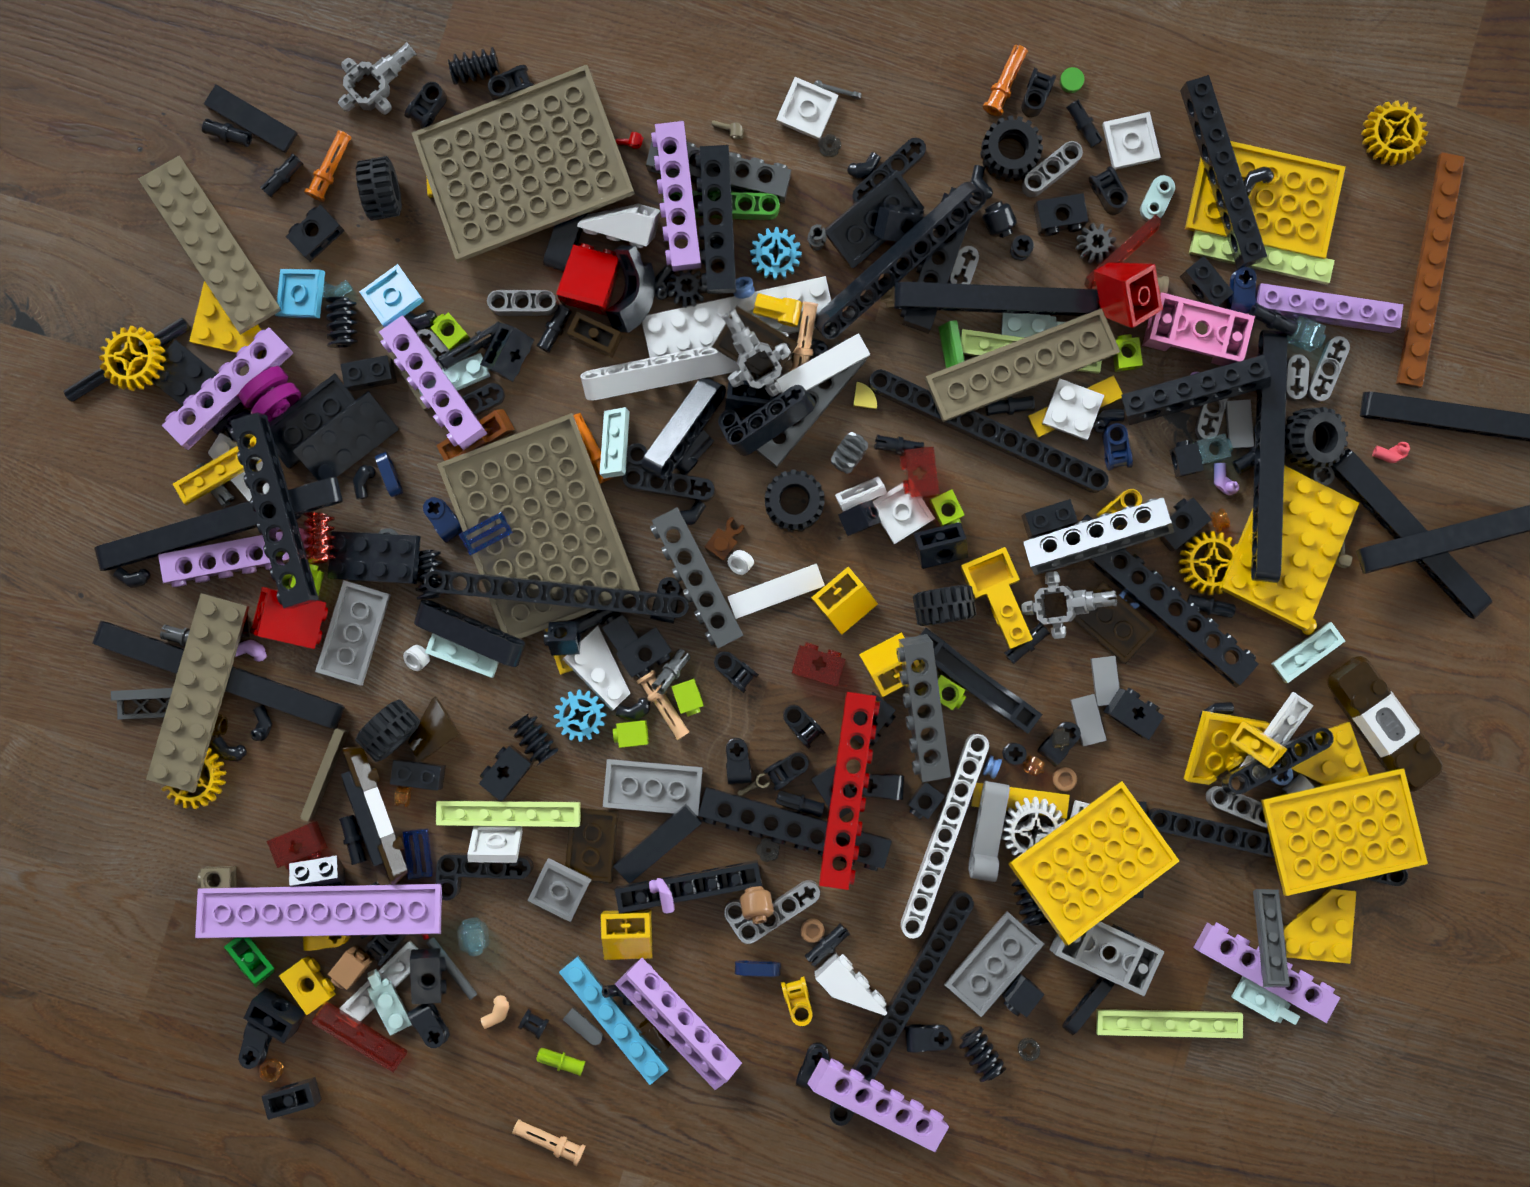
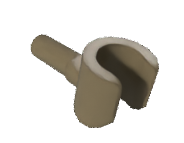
M715 120L712 121L711 126L730 131V138L743 139L744 130L739 123L725 124Z
M1344 540L1335 565L1346 569L1352 563V556L1345 554Z
M759 774L755 777L754 782L737 793L739 796H743L756 788L767 787L770 782L763 786L760 785L758 779L765 774Z

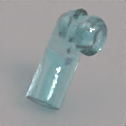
M347 280L337 286L324 281L322 297H343L352 291L353 288Z

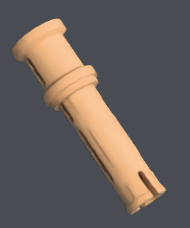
M803 301L798 345L793 351L792 368H789V372L810 361V356H813L814 352L811 349L818 303Z
M653 670L636 682L642 685L648 695V701L655 703L678 740L690 731L666 696L667 691L664 694L657 693L661 684L656 690L652 688V683L657 679L655 676L656 672Z
M519 1119L512 1132L514 1135H518L534 1144L553 1151V1155L557 1158L561 1156L572 1161L575 1166L578 1165L586 1145L582 1144L579 1146L568 1141L565 1136L558 1138ZM527 1131L546 1139V1141L529 1134Z

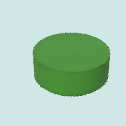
M1067 68L1060 77V86L1068 93L1079 91L1084 83V75L1078 68Z

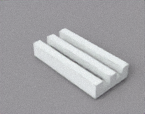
M876 477L837 493L835 496L842 511H846L861 503L887 494V491L880 478Z

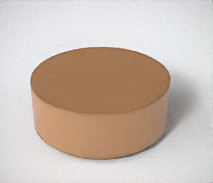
M1058 768L1052 776L1053 785L1058 790L1070 791L1077 784V775L1070 768Z
M809 918L802 923L801 936L805 941L816 943L824 936L825 929L820 920Z

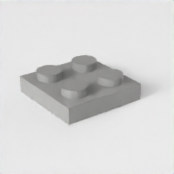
M548 858L528 901L571 922L591 879Z

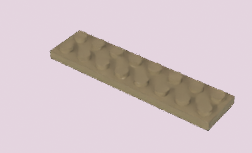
M180 155L138 178L240 335L281 311L279 305Z
M1099 309L925 377V381L940 417L945 422L1120 353V350L1103 310Z
M203 593L200 594L146 780L192 793L196 792L249 606Z

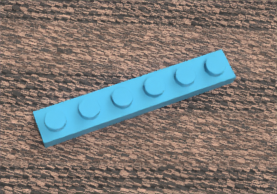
M579 956L559 971L561 976L649 1085L669 1070V1067L653 1047L639 1036L638 1029L612 997H603V985Z

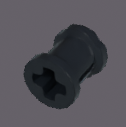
M1027 235L1017 236L1011 245V257L1014 260H1026L1033 251V240ZM1018 246H1026L1025 251L1017 249Z
M1017 743L1007 744L1002 751L1003 758L1013 765L1023 763L1027 755L1025 748ZM1014 747L1016 751L1020 752V755L1016 756L1015 760L1009 756V751H1013Z
M528 1008L518 1029L524 1028L536 1035L535 1038L539 1040L549 1020H543L532 1014V1010ZM528 1021H531V1022L537 1024L539 1027H538V1028L535 1027L534 1025L530 1024Z

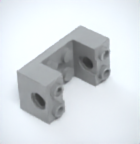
M1101 921L1070 945H1065L1059 935L1056 934L1050 950L1055 955L1142 996H1145L1164 954V951L1157 946L1136 936L1133 937ZM1107 946L1115 948V955L1111 959H1105L1102 954L1103 949Z

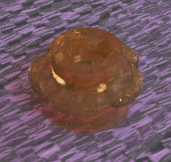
M1028 755L1027 759L1023 762L1024 771L1033 776H1037L1040 773L1043 774L1045 763L1037 757Z

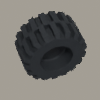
M1008 116L1006 120L1004 118L998 119L996 124L993 123L983 139L980 152L981 158H983L982 164L984 167L988 166L987 172L990 175L994 172L996 174L995 178L998 180L1004 177L1005 182H1010L1012 178L1015 181H1019L1022 176L1025 178L1036 167L1043 150V145H1041L1042 136L1037 135L1039 130L1036 126L1034 128L1031 127V121L1023 122V117L1018 116L1017 120H1013V116ZM1004 139H1015L1022 144L1025 154L1016 160L1008 159L999 151L998 143Z
M388 156L358 161L356 165V182L360 201L366 216L371 221L399 216L402 209L401 194L397 175Z
M1327 407L1306 408L1293 412V416H1289L1286 419L1287 424H1285V456L1291 458L1290 462L1293 465H1298L1300 468H1325L1333 466V463H1337L1340 460L1339 456L1344 455V447L1348 445L1346 441L1348 431H1345V422H1341V415L1335 414V410L1327 409ZM1314 430H1315V432H1316V437H1317L1316 445H1315V446H1314V444H1313V439H1312V435H1313V431H1314Z
M796 470L782 472L779 476L773 478L765 493L766 512L771 521L778 525L779 528L787 529L788 531H803V529L811 527L817 522L824 508V491H822L821 484L815 480L813 475H808L802 470L801 472ZM791 487L801 488L808 495V507L798 515L788 514L783 510L780 503L782 493Z
M970 585L927 590L913 595L917 625L920 626L960 621L977 615L973 589Z
M399 699L388 704L368 721L359 731L355 741L375 762H378L399 748L416 731L421 720Z

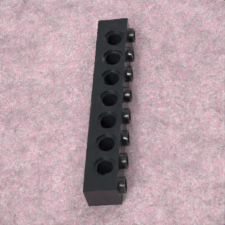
M1207 75L1187 81L1180 90L1237 270L1260 263L1267 257L1266 250L1210 77Z
M257 412L230 421L232 425L231 436L237 443L239 450L237 457L245 471L244 482L251 492L252 498L250 503L258 517L257 528L259 533L263 535L265 542L263 546L264 553L271 563L270 574L278 588L277 599L283 608L287 609L318 601V594L267 415ZM255 436L256 444L251 448L250 440ZM261 459L263 462V466L261 470L258 471L256 468V464ZM265 483L269 484V491L267 494H264L263 492V486ZM272 506L276 508L274 517H271L269 514ZM279 529L283 533L280 541L276 538V533ZM287 552L289 555V561L287 564H284L282 558L283 555ZM291 576H294L296 579V584L293 588L289 584Z
M1122 548L1090 559V564L1124 591L1132 600L1138 603L1139 606L1235 688L1239 687L1259 665L1255 661L1256 657L1247 649L1243 651L1237 646L1238 642L1233 636L1228 633L1223 634L1218 629L1219 625L1213 619L1203 617L1199 613L1200 609L1191 601L1187 603L1180 597L1182 594L1172 585L1168 587L1162 582L1163 577L1155 570H1148L1144 566L1145 562L1136 554L1132 556L1125 550L1126 548ZM1113 559H1123L1125 568H1116L1113 564ZM1132 574H1140L1143 577V584H1135L1131 578ZM1150 590H1159L1162 594L1161 600L1152 599ZM1170 605H1176L1180 609L1179 616H1172L1169 613L1168 608ZM1188 621H1195L1198 624V632H1191L1188 629ZM1208 636L1216 639V648L1207 646L1206 638ZM1226 652L1234 654L1236 658L1235 664H1229L1225 661Z
M706 787L698 815L703 817V822L716 825L717 821L726 824L725 828L739 832V829L743 828L749 830L748 834L751 836L762 838L764 834L771 836V841L785 845L786 841L795 843L794 848L808 851L809 848L818 850L817 854L823 856L828 821ZM726 803L731 806L732 813L729 816L719 814L718 807L721 804ZM751 810L755 814L754 821L745 823L741 819L742 812ZM775 817L778 821V826L772 830L767 829L764 825L766 818ZM792 823H796L801 827V832L797 836H791L787 832L788 826ZM815 830H820L824 833V839L819 843H815L810 839L811 833ZM861 831V836H856L855 845L859 846L862 843H866L870 846V852L866 856L858 854V859L853 860L852 864L854 865L855 861L865 863L864 868L878 871V867L884 869L892 840ZM841 832L836 836V838H846L847 843L850 840V836L846 832ZM841 857L840 861L846 863V859Z

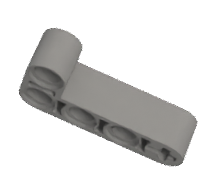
M985 781L983 784L968 866L970 877L973 879L996 882L999 870L997 856L1009 798V785Z
M805 880L772 901L773 914L776 917L772 924H753L752 920H746L742 914L738 917L731 916L729 914L731 906L737 905L741 908L739 899L730 900L726 904L724 915L738 938L745 944H751L815 903L819 899L820 889L816 882ZM808 886L809 889L814 887V896H804L801 898L803 904L800 905L798 898L794 894L798 892L800 897L805 893V887ZM786 899H791L796 903V906L793 910L786 911L783 909L782 903ZM745 926H752L756 932L752 937H745L742 934V929Z

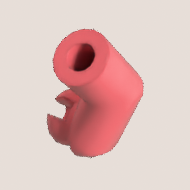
M1400 442L1388 450L1377 445L1373 450L1372 456L1388 463H1396L1408 455L1410 446L1406 442Z

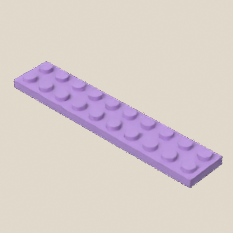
M442 885L198 889L195 938L441 934Z

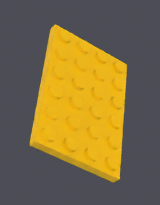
M1230 141L1243 181L1249 171L1263 166L1270 168L1274 173V178L1270 183H1263L1262 181L1256 183L1250 195H1248L1264 246L1325 259L1345 166ZM1200 157L1185 229L1227 237L1202 158Z
M1284 465L1282 563L1279 582L1252 581V509L1219 589L1303 631L1308 630L1359 502Z
M1404 768L1261 800L1285 896L1428 864Z
M1121 781L1011 861L1009 866L1064 944L1070 945L1177 864L1179 859L1123 781Z

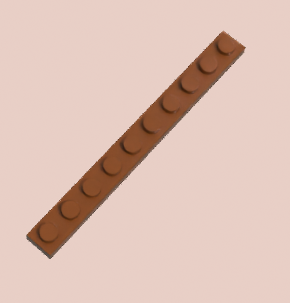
M1443 152L1438 156L1396 384L1415 388L1423 387L1465 161L1463 156Z

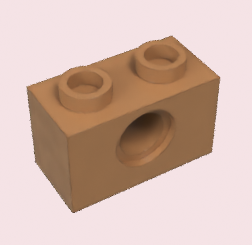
M355 945L343 954L328 975L332 978L331 982L340 989L344 987L347 990L359 981L375 959L368 953L362 952L363 949Z

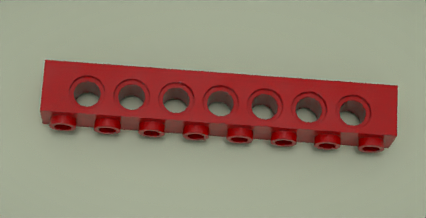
M846 692L819 886L849 890V884L854 885L856 870H851L852 862L858 859L859 846L855 845L856 836H861L862 822L858 821L859 813L864 812L866 798L862 797L863 787L868 788L869 773H865L866 764H871L873 749H869L870 739H875L876 725H872L873 715L878 716L880 701H876V696ZM858 711H863L867 716V720L863 725H857L853 720L854 714ZM855 735L863 738V746L859 749H853L850 746V739ZM852 759L858 760L860 763V769L856 773H850L846 768L848 761ZM847 784H854L856 786V794L852 797H846L843 794V788ZM844 808H850L853 811V817L849 821H843L839 817L840 811ZM841 832H846L850 836V840L846 845H839L836 842V836ZM841 856L846 859L844 868L836 869L833 867L832 862L836 857Z

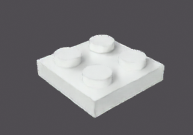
M795 77L776 122L820 141L837 102L838 95Z
M1150 112L1106 121L1102 124L1111 164L1115 170L1156 161L1161 158Z
M1059 379L1042 424L1087 441L1104 395Z
M910 478L873 501L879 512L880 523L893 544H896L935 519Z
M474 826L467 854L468 862L517 863L523 832L522 826Z

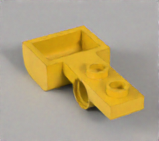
M1006 547L961 565V571L967 585L972 586L974 600L985 595L987 596L993 616L1001 628L1009 649L1033 640L1009 586L1017 583L1020 579Z

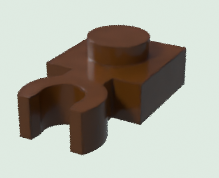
M733 517L727 520L726 530L722 531L718 528L704 546L722 561L727 558L738 543L733 539L734 535L740 534L744 529L742 524L737 530L731 528V523L734 521Z

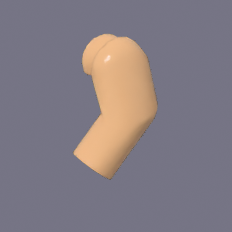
M497 996L493 1001L495 1005L492 1013L481 1018L484 1029L505 1020L509 1010V1002L505 996Z

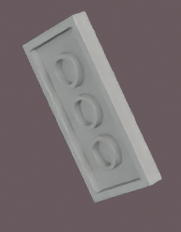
M343 580L315 672L357 685H363L391 594Z
M607 759L603 807L675 814L687 804L698 816L703 767Z
M1006 911L944 985L982 1017L1041 949L1044 943Z

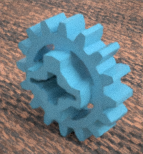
M775 227L774 233H771L767 228L765 236L760 233L758 234L759 242H752V246L756 248L750 250V255L756 257L751 260L752 265L758 264L757 273L762 270L765 271L764 278L772 274L773 279L776 280L777 275L781 274L782 278L785 279L787 271L791 274L794 273L793 265L798 267L800 265V262L796 259L802 255V252L796 251L800 248V242L793 243L796 236L793 234L788 237L787 229L783 233H779L778 227ZM772 240L767 247L763 246L767 241ZM781 240L786 242L789 245V247H785L781 243ZM775 245H777V250L779 252L776 263L774 262L773 258ZM762 260H767L771 264V268L765 265ZM784 261H789L787 265L780 268V265Z
M578 690L576 696L570 691L568 692L569 699L561 697L560 700L563 705L555 706L557 710H560L559 714L554 715V718L560 719L556 727L564 728L561 733L562 735L570 733L569 740H573L575 736H578L579 742H582L584 735L590 740L592 739V732L600 733L597 728L598 725L605 726V723L601 721V717L607 716V713L600 710L605 705H598L599 697L595 696L592 699L591 691H587L583 695L582 690ZM578 699L586 700L590 702L592 706L585 707L581 705ZM570 704V714L569 716L565 717V710L567 706ZM578 709L580 712H586L590 710V712L583 717V722L580 719L571 720V718H574L575 715L578 714ZM596 713V720L593 726L590 727V718ZM569 725H578L582 732L571 729Z

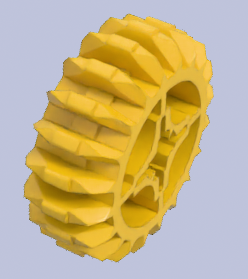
M1399 100L1394 101L1392 105L1390 102H1385L1383 107L1381 105L1377 106L1374 112L1368 114L1367 118L1369 120L1363 123L1366 129L1362 131L1361 135L1367 138L1363 140L1362 144H1369L1370 146L1366 153L1373 151L1375 153L1373 160L1381 157V164H1385L1389 160L1390 166H1394L1397 162L1403 165L1406 163V160H1413L1415 155L1421 153V147L1427 142L1423 138L1428 135V132L1422 130L1427 126V122H1420L1423 114L1416 115L1414 113L1416 107L1409 110L1408 102L1400 106ZM1386 117H1395L1400 119V121L1394 122L1391 119L1387 120ZM1399 127V129L1396 131L1395 137H1393V138L1390 140V138H1391L1392 135H1393L1394 130ZM1378 132H1380L1381 135H1382V137H1383L1382 141H1381V139H1380V137H1379V133H1378ZM1390 145H1396V146H1398L1399 148H1400V147H1403L1404 149H1402V150H1395V149L1389 148V146H1390Z
M130 326L129 330L124 327L120 328V334L115 331L112 332V340L105 338L106 343H108L107 347H100L105 354L98 357L101 361H104L100 368L105 371L103 375L105 378L110 379L111 384L118 385L123 390L128 388L130 391H135L136 386L142 390L145 383L153 385L151 380L153 377L156 379L160 378L157 371L164 370L160 363L166 361L165 357L161 356L165 350L159 346L161 341L154 338L155 336L152 332L146 333V330L142 327H139L137 330L136 327ZM139 341L146 345L148 355L141 352ZM133 355L137 356L132 362L128 361ZM117 362L124 365L126 376L119 372Z
M1210 531L1208 536L1205 532H1201L1200 539L1197 536L1191 537L1193 544L1190 542L1184 544L1189 551H1180V555L1186 558L1178 561L1180 565L1185 564V568L1179 570L1180 574L1186 572L1188 574L1183 581L1188 582L1192 580L1193 582L1190 584L1191 589H1195L1199 585L1198 593L1200 594L1207 590L1208 595H1213L1214 589L1217 594L1223 593L1219 589L1223 578L1215 583V577H1217L1220 568L1229 566L1238 544L1230 545L1233 540L1232 537H1228L1223 541L1225 536L1222 532L1217 535V538L1215 531ZM1208 544L1204 557L1194 559L1197 550L1202 545ZM1216 545L1226 553L1228 559H1223L1219 556ZM1211 559V561L1221 564L1215 565L1211 569V565H1207V563L1201 562H1205ZM1194 566L1203 569L1207 581L1199 577Z
M208 748L197 785L198 787L206 788L203 793L198 796L188 795V791L171 786H164L162 788V791H170L167 798H175V805H180L183 802V808L185 809L191 805L193 809H198L200 804L203 807L208 806V800L215 801L216 796L214 793H222V789L218 785H225L226 781L220 779V776L226 775L227 772L219 770V767H222L224 763H216L219 755H211V748ZM206 766L210 773V779L206 777L204 772Z

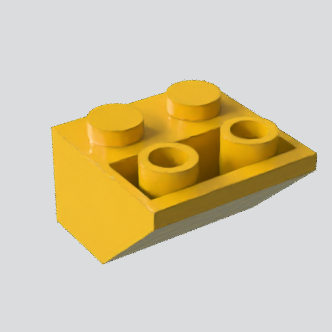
M849 567L811 597V600L841 635L878 605L864 584Z
M902 632L859 654L881 697L905 686L901 684L899 671H903L902 662L899 663L896 654V648H900L898 639L905 638ZM915 660L911 667H918L920 665L919 661Z
M635 910L624 913L603 911L601 913V940L604 960L653 958L651 910Z

